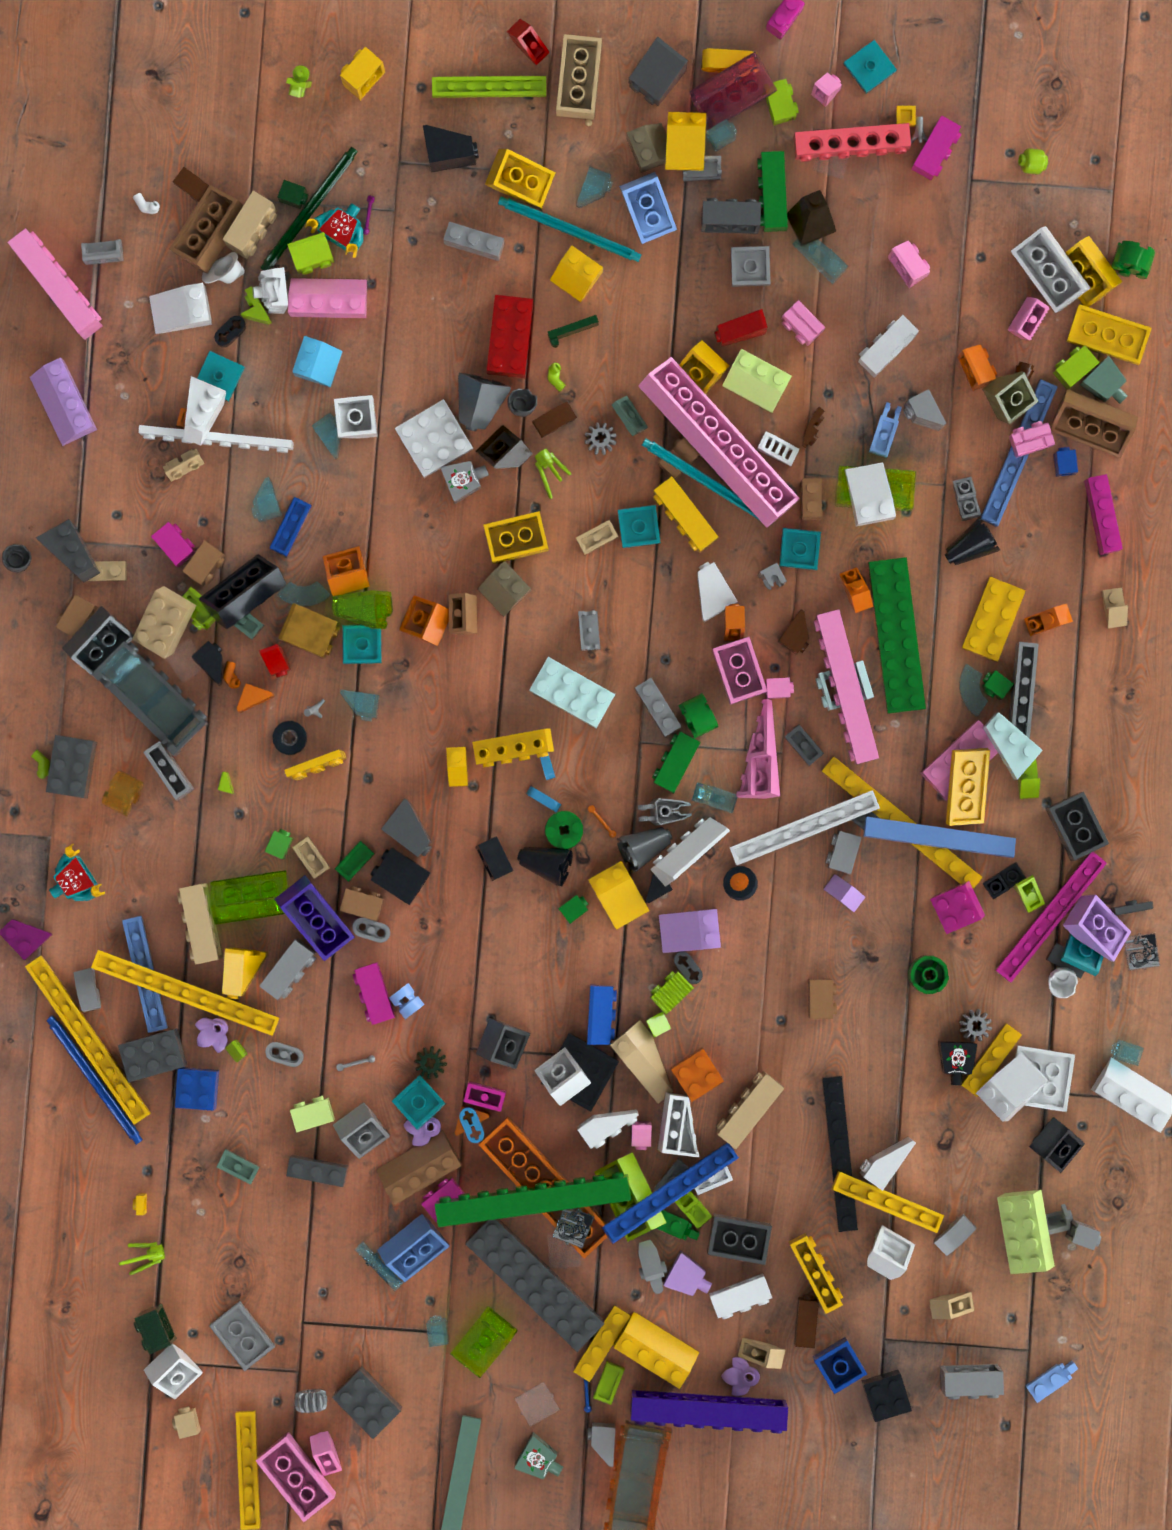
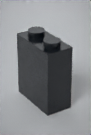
M386 849L381 857L383 862L380 866L376 865L370 874L373 876L371 881L403 902L411 905L431 872L396 849Z

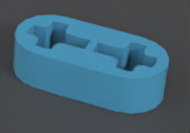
M550 756L541 757L540 760L546 780L556 778Z
M532 786L526 792V795L556 813L562 805Z
M465 1107L459 1116L468 1140L472 1143H479L484 1138V1129L475 1109ZM465 1111L473 1113L474 1116L471 1117L472 1124L469 1123L468 1119L463 1118ZM472 1126L475 1127L476 1131L481 1132L479 1139L470 1136L473 1133Z

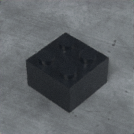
M899 1370L861 1380L875 1422L912 1411Z

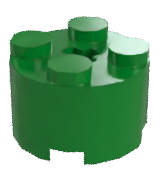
M1118 242L1112 268L1119 270L1118 274L1129 277L1131 274L1136 275L1140 279H1147L1156 252L1149 246L1148 249H1144L1138 242Z
M703 693L678 705L694 739L718 728L717 720L706 703L707 700Z
M560 811L548 819L545 826V834L553 846L559 849H569L580 842L583 836V825L574 813ZM568 825L569 834L562 836L559 827Z
M920 956L911 963L908 970V979L917 991L925 994L940 992L946 987L949 980L947 965L935 956ZM931 970L930 974L932 975V978H927L926 980V975L924 973L925 971Z

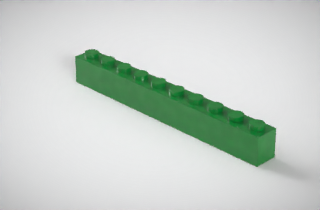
M623 1172L612 1173L610 1177L595 1175L593 1179L585 1180V1177L573 1179V1182L566 1183L565 1180L555 1181L553 1185L538 1183L532 1188H527V1185L516 1187V1190L508 1191V1188L497 1189L496 1193L481 1191L475 1196H470L469 1193L460 1194L458 1198L453 1199L450 1196L440 1197L439 1201H436L435 1211L438 1227L631 1201V1190L628 1174L624 1175Z

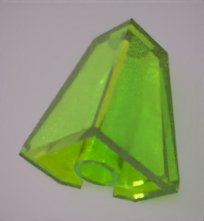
M370 590L332 596L334 616L372 629H386L388 625L386 619L393 612L391 592Z

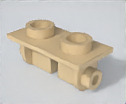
M191 449L182 454V462L175 458L165 463L163 469L171 482L180 479L183 475L205 464L197 449Z

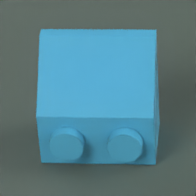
M304 336L292 373L296 377L331 388L342 351L322 341Z

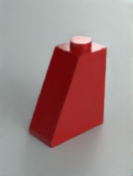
M763 309L717 325V331L714 332L716 342H720L721 347L765 335L768 326Z

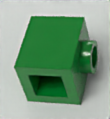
M996 670L992 673L988 672L982 679L984 682L982 685L985 689L984 693L991 698L995 696L999 700H1002L1014 685V683Z

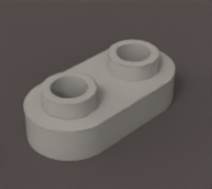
M358 918L352 926L353 932L357 936L379 943L387 941L391 934L390 928L386 924L367 918ZM362 923L366 925L364 931L359 929V925ZM379 929L384 930V936L378 935Z
M280 1042L270 1043L265 1050L269 1060L290 1067L300 1065L304 1059V1054L299 1048ZM273 1048L279 1049L278 1055L273 1054ZM292 1053L297 1054V1060L291 1059Z

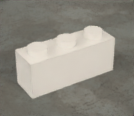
M763 1273L709 1293L717 1317H722V1319L732 1317L733 1313L739 1310L741 1313L746 1312L755 1304L759 1306L770 1302L769 1299L772 1298Z

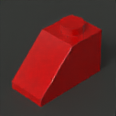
M519 19L506 31L516 46L535 65L540 63L550 53L533 27L522 19Z

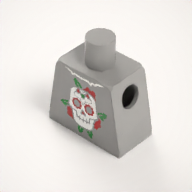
M471 461L441 467L455 504L481 489L479 479L489 476L485 465L474 469Z

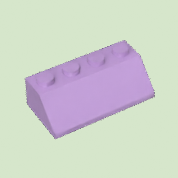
M61 357L43 365L30 376L62 446L97 430L70 371Z

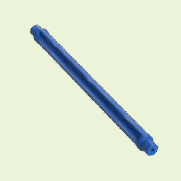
M54 1016L48 1018L46 1021L50 1025L49 1028L63 1044L66 1051L126 1132L129 1139H132L136 1145L140 1143L143 1139L139 1135V1131L125 1115V1112L97 1076L76 1044L71 1040L63 1026Z

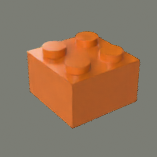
M703 1047L670 1068L691 1102L724 1082Z

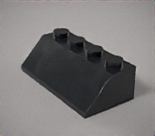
M257 554L201 596L199 601L217 623L228 629L257 606L264 603L273 594L279 592L286 585V582L276 565Z

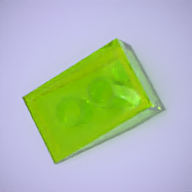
M488 1306L450 1355L477 1377L481 1378L518 1330Z

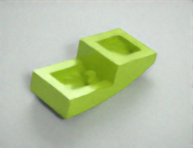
M692 1191L675 1201L697 1229H700L713 1217Z

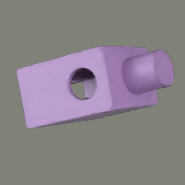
M680 1250L663 1281V1286L693 1296L697 1289L707 1294L712 1283L703 1279L706 1273L705 1269Z

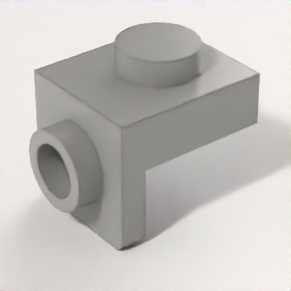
M1061 1204V1211L1046 1214L1049 1235L1071 1230L1070 1222L1073 1221L1071 1210H1067L1065 1204Z

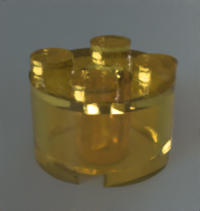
M118 771L109 783L110 788L108 792L105 791L102 804L127 817L132 809L131 805L133 803L137 804L141 797L139 792L144 782L125 772Z

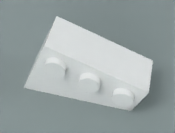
M191 376L184 439L200 446L202 445L224 406L225 390Z

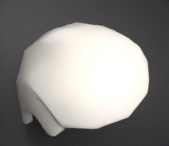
M1059 967L1050 973L1048 986L1052 995L1057 998H1068L1075 993L1078 979L1073 970L1067 967Z

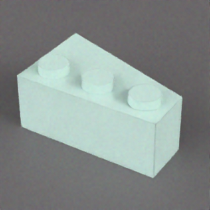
M999 712L995 713L983 727L994 748L1002 758L1003 763L1011 773L1013 780H1018L1043 751Z

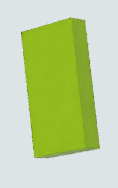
M606 1361L593 1398L611 1405L625 1368Z

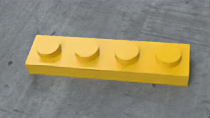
M1005 1023L973 1067L972 1074L966 1076L961 1086L977 1097L976 1093L990 1080L1022 1034Z
M614 1305L604 1320V1325L594 1336L573 1372L590 1382L631 1315Z

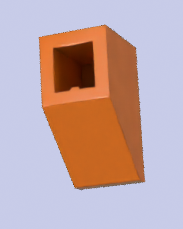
M857 567L839 574L855 613L874 607L870 590Z
M1067 604L1056 606L1024 618L1030 636L1073 622Z

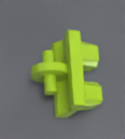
M303 65L296 66L293 70V77L287 78L286 83L291 84L288 95L299 98L304 97L306 88L311 87L312 82L307 81L310 76L307 67Z

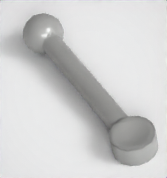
M370 1055L366 1059L347 1064L339 1063L336 1069L342 1071L344 1068L366 1062L373 1063L375 1056Z

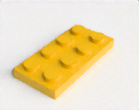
M1079 304L1066 342L1081 347L1086 346L1090 350L1139 365L1152 328Z
M989 577L961 648L998 662L1026 590Z
M988 748L952 750L946 815L947 825L984 823L990 750Z

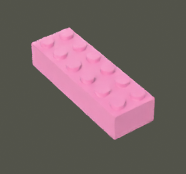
M25 228L8 241L11 248L84 340L103 327L99 322L102 318L92 306L88 307L90 303L80 291L76 292L79 289L69 276L64 277L67 273L57 261L53 263L55 260L54 256L45 246L41 247L44 244L33 231L30 233Z

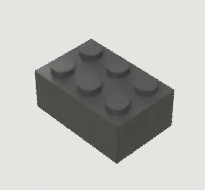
M708 198L707 201H703L701 232L758 234L761 222V202H757L755 199H747L745 202H737V199L718 201L716 198Z
M101 606L62 649L72 660L89 674H92L123 641L129 643L134 635L125 625ZM110 662L101 671H103L110 664Z
M55 735L46 792L88 799L97 742Z
M1079 792L1046 808L1070 861H1075L1109 844L1084 792Z
M177 1028L118 1045L128 1083L187 1066Z
M714 1213L707 1253L712 1256L765 1265L772 1226L770 1223Z
M362 1366L332 1397L372 1439L402 1409V1406Z

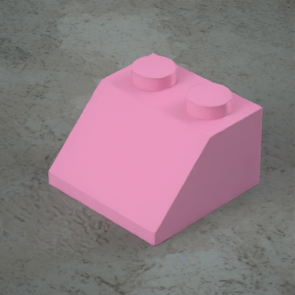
M909 240L892 248L888 259L908 288H911L929 275L930 266L925 259L922 260L920 258L918 248L914 243L911 244Z

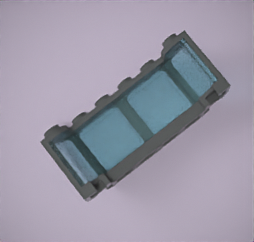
M123 641L91 675L109 689L167 747V750L173 756H177L181 749L204 726L209 724L206 721L207 716L201 710L197 711L194 708L196 704L189 697L185 699L181 695L183 691L176 684L172 686L167 681L169 677L162 670L158 672L154 668L156 664L149 657L145 659L138 653L139 649L132 642L128 644Z

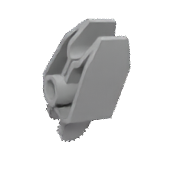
M653 799L648 805H638V810L650 809V816L638 817L639 822L651 821L652 824L658 826L684 820L690 817L692 813L681 814L679 811L674 810H679L683 806H691V804L682 800Z
M651 1240L640 1242L638 1255L642 1268H639L641 1280L650 1281L655 1294H660L664 1290L661 1277H665L664 1273H668L665 1261H660L658 1250Z

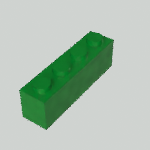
M784 151L761 152L760 158H757V170H761V177H758V189H762V196H759V202H761V208L763 209L760 227L763 226L764 232L787 231Z

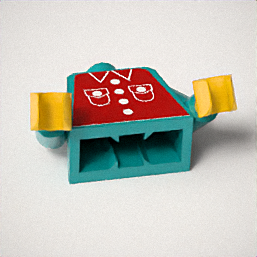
M352 203L346 212L337 207L335 210L331 209L314 219H308L305 228L308 226L312 227L310 233H315L316 229L318 233L324 232L327 240L346 251L345 255L353 252V258H356L357 251L363 244V228L361 227V222L355 218L360 208Z
M74 844L66 847L65 853L61 856L55 868L56 874L53 877L57 884L49 889L51 895L56 899L64 893L67 899L72 898L74 901H90L95 897L104 895L105 891H99V886H102V884L96 882L81 857L75 856L80 850L78 849L74 852L72 850Z

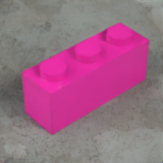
M941 115L911 170L929 180H932L934 175L938 177L943 168L940 165L942 160L945 159L947 161L952 152L949 149L952 143L956 144L961 136V133H959L961 126Z
M378 962L355 969L353 979L355 984L360 986L361 992H359L361 1003L366 1004L365 1016L367 1021H371L372 1025L395 1018L396 1016Z

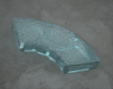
M316 581L312 585L305 587L289 582L277 596L289 604L295 603L300 606H312L323 602L331 594Z
M965 664L960 676V694L968 710L978 717L988 702L980 690L982 674L968 664Z

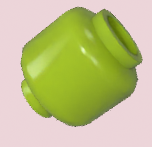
M1028 148L1023 154H1020L1018 165L1021 166V170L1024 173L1038 175L1046 170L1048 156L1045 155L1043 150Z

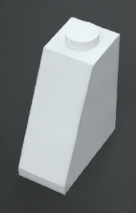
M706 562L699 567L700 571L697 572L703 622L723 612L725 606L738 602L714 562L711 564Z

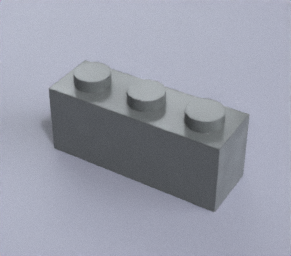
M291 1155L286 1176L344 1187L349 1165Z

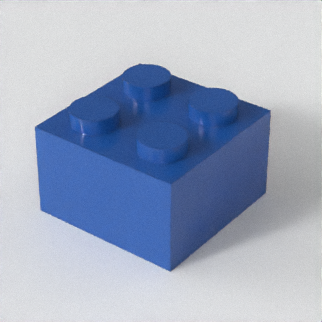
M179 1068L177 1072L175 1108L214 1111L217 1107L219 1070Z
M846 1337L812 1356L834 1394L867 1375L866 1370Z

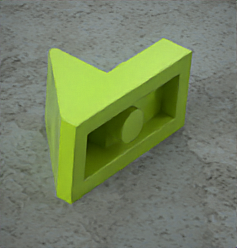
M253 288L245 289L247 293L245 299L250 307H254L241 313V316L252 321L271 324L272 322L258 298L253 297Z
M1036 759L1018 778L1019 799L1039 798L1040 778H1038Z
M1033 875L1014 885V889L1020 895L1028 913L1045 904Z

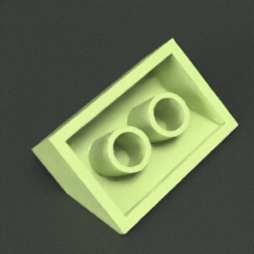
M741 349L722 386L773 413L792 375Z

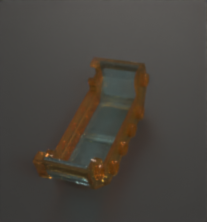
M625 1420L624 1425H621L619 1432L621 1441L617 1440L616 1452H619L618 1460L614 1459L612 1470L616 1472L615 1479H611L609 1490L612 1491V1497L607 1499L606 1510H609L608 1522L604 1523L603 1530H655L667 1450L672 1434L671 1427L664 1426L661 1428L631 1423L629 1420Z

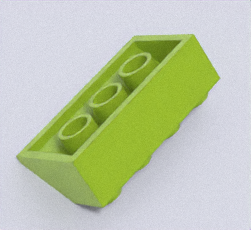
M633 1153L594 1171L595 1175H604V1177H610L612 1173L623 1172L624 1175L628 1174L631 1201L609 1203L615 1217H618L652 1194ZM659 1212L625 1235L627 1242L665 1224L666 1221L662 1212Z

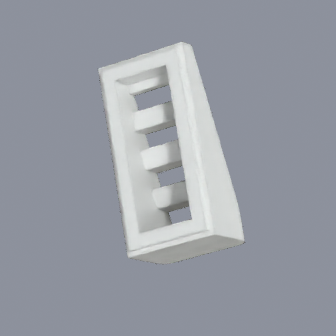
M766 431L757 450L792 466L799 448ZM768 439L772 440L769 448H765ZM776 442L779 445L774 453L771 450ZM781 447H786L782 456L778 455ZM790 449L792 450V453L789 459L787 460L785 457L788 450Z

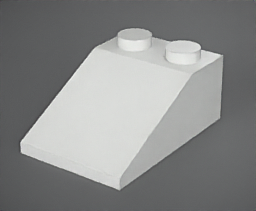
M203 283L186 285L149 296L156 334L212 325L207 290Z
M883 462L845 469L855 525L861 526L893 520L896 517Z
M1020 1053L994 1075L976 1094L1002 1122L1009 1121L1048 1082V1079L1023 1053Z
M907 1137L870 1157L869 1160L865 1159L860 1166V1174L883 1191L916 1142Z

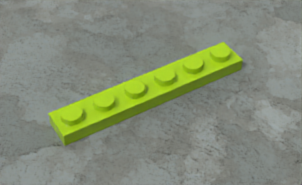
M546 76L432 77V98L546 97Z

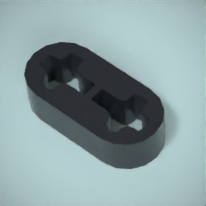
M233 316L217 330L214 336L217 345L223 348L231 345L245 331L246 323L244 319L240 316ZM241 321V328L238 329L236 327L233 331H231V329L234 327L233 322ZM229 332V334L226 337L227 342H219V336L221 334L225 336Z

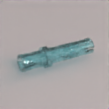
M364 1241L354 1249L366 1261L365 1264L367 1266L370 1265L393 1291H396L403 1284L379 1259V1255L374 1253Z

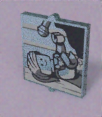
M581 1209L562 1210L553 1237L564 1241L566 1245L572 1244L583 1248L594 1216L582 1212Z

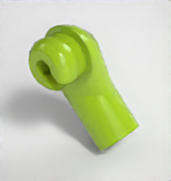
M555 362L548 368L547 379L561 392L566 385L559 379L561 366Z

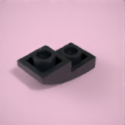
M1014 862L985 881L983 885L994 900L1010 890L1015 884L1026 879V876L1017 862Z

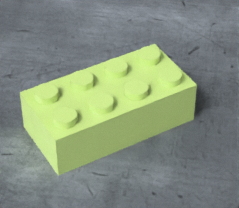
M1042 1191L1011 1192L997 1197L1010 1274L1045 1272L1055 1267Z

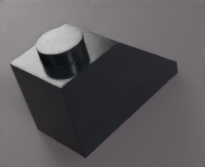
M208 641L192 655V659L220 686L222 684L223 657L220 653L222 649L215 642L211 644Z

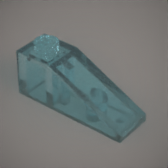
M798 239L793 243L832 284L846 272L848 265L821 241L815 240L803 246L800 245Z

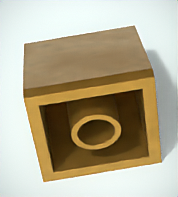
M293 603L278 639L325 659L326 655L329 656L333 649V645H331L333 637L337 638L341 628L338 627L339 623Z

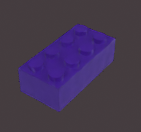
M306 875L275 898L282 911L324 961L355 938Z

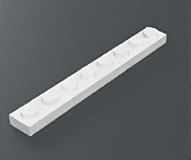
M139 425L138 433L144 439L155 440V437H163V441L174 442V439H182L181 442L193 443L183 438L184 429ZM209 432L202 445H212V442L220 443L219 446L231 447V444L239 445L238 448L250 449V446L258 447L257 450L269 451V448L277 449V452L288 453V450H293L294 446L292 440Z
M872 790L732 846L730 850L738 866L880 809Z

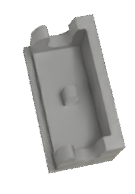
M705 156L704 171L683 170V181L721 180V156Z
M121 239L81 243L82 261L85 265L124 261Z
M777 563L760 571L757 575L769 590H771V586H774L773 583L775 581L779 587L787 582Z
M578 611L581 651L600 650L597 611Z

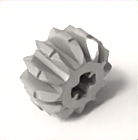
M597 422L596 429L592 426L589 427L592 433H585V436L590 438L585 440V444H591L588 447L589 451L596 448L595 455H598L599 450H602V454L605 455V448L611 452L613 449L610 445H616V441L612 439L616 438L617 435L616 433L610 434L613 431V427H609L606 430L607 423H603L602 428H600ZM598 435L605 436L603 443L595 440L598 439Z
M979 1009L976 1010L975 1015L973 1010H969L970 1016L962 1015L966 1021L960 1020L959 1024L965 1025V1027L959 1030L960 1032L967 1031L964 1034V1038H968L971 1035L970 1041L972 1042L975 1041L976 1036L978 1041H982V1034L985 1037L989 1036L985 1031L986 1029L992 1030V1027L986 1024L992 1021L991 1019L984 1020L988 1014L984 1012L981 1015V1010ZM978 1020L979 1029L974 1028V1030H972V1022L977 1023Z
M321 1389L298 1391L294 1400L296 1411L301 1413H314L325 1410L328 1402L326 1391Z

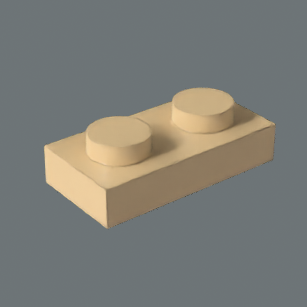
M608 520L576 537V540L584 555L615 540L618 538V535L612 523Z
M95 562L100 574L88 580L127 581V562Z
M309 836L292 847L313 879L330 869Z

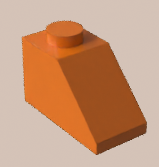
M739 604L725 606L724 641L743 639L745 632V606H740Z

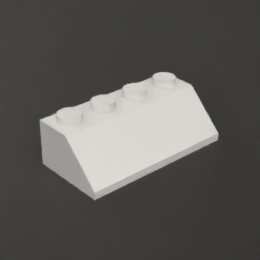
M711 817L706 821L702 818L694 825L696 829L692 833L687 831L681 837V843L678 845L674 843L667 849L668 854L665 857L660 855L654 860V866L650 870L666 887L730 830Z
M1110 1057L1091 1088L1093 1092L1160 1133L1171 1117L1172 1095Z

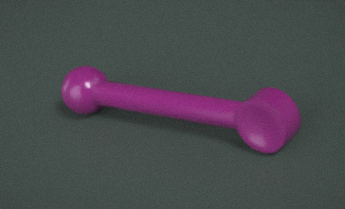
M371 195L367 197L368 208L365 228L363 229L364 235H368L370 232L368 227L371 207L375 200L374 196Z

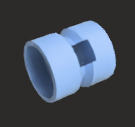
M409 983L389 997L394 1006H399V1012L404 1019L425 1005L419 996H414L415 991ZM405 996L409 999L407 1003H404L402 999Z

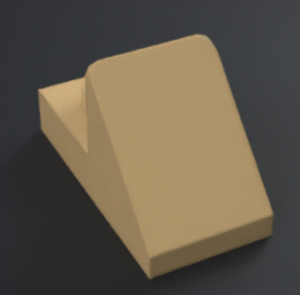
M1122 588L1103 590L1102 597L1107 629L1127 626L1128 605L1124 604Z

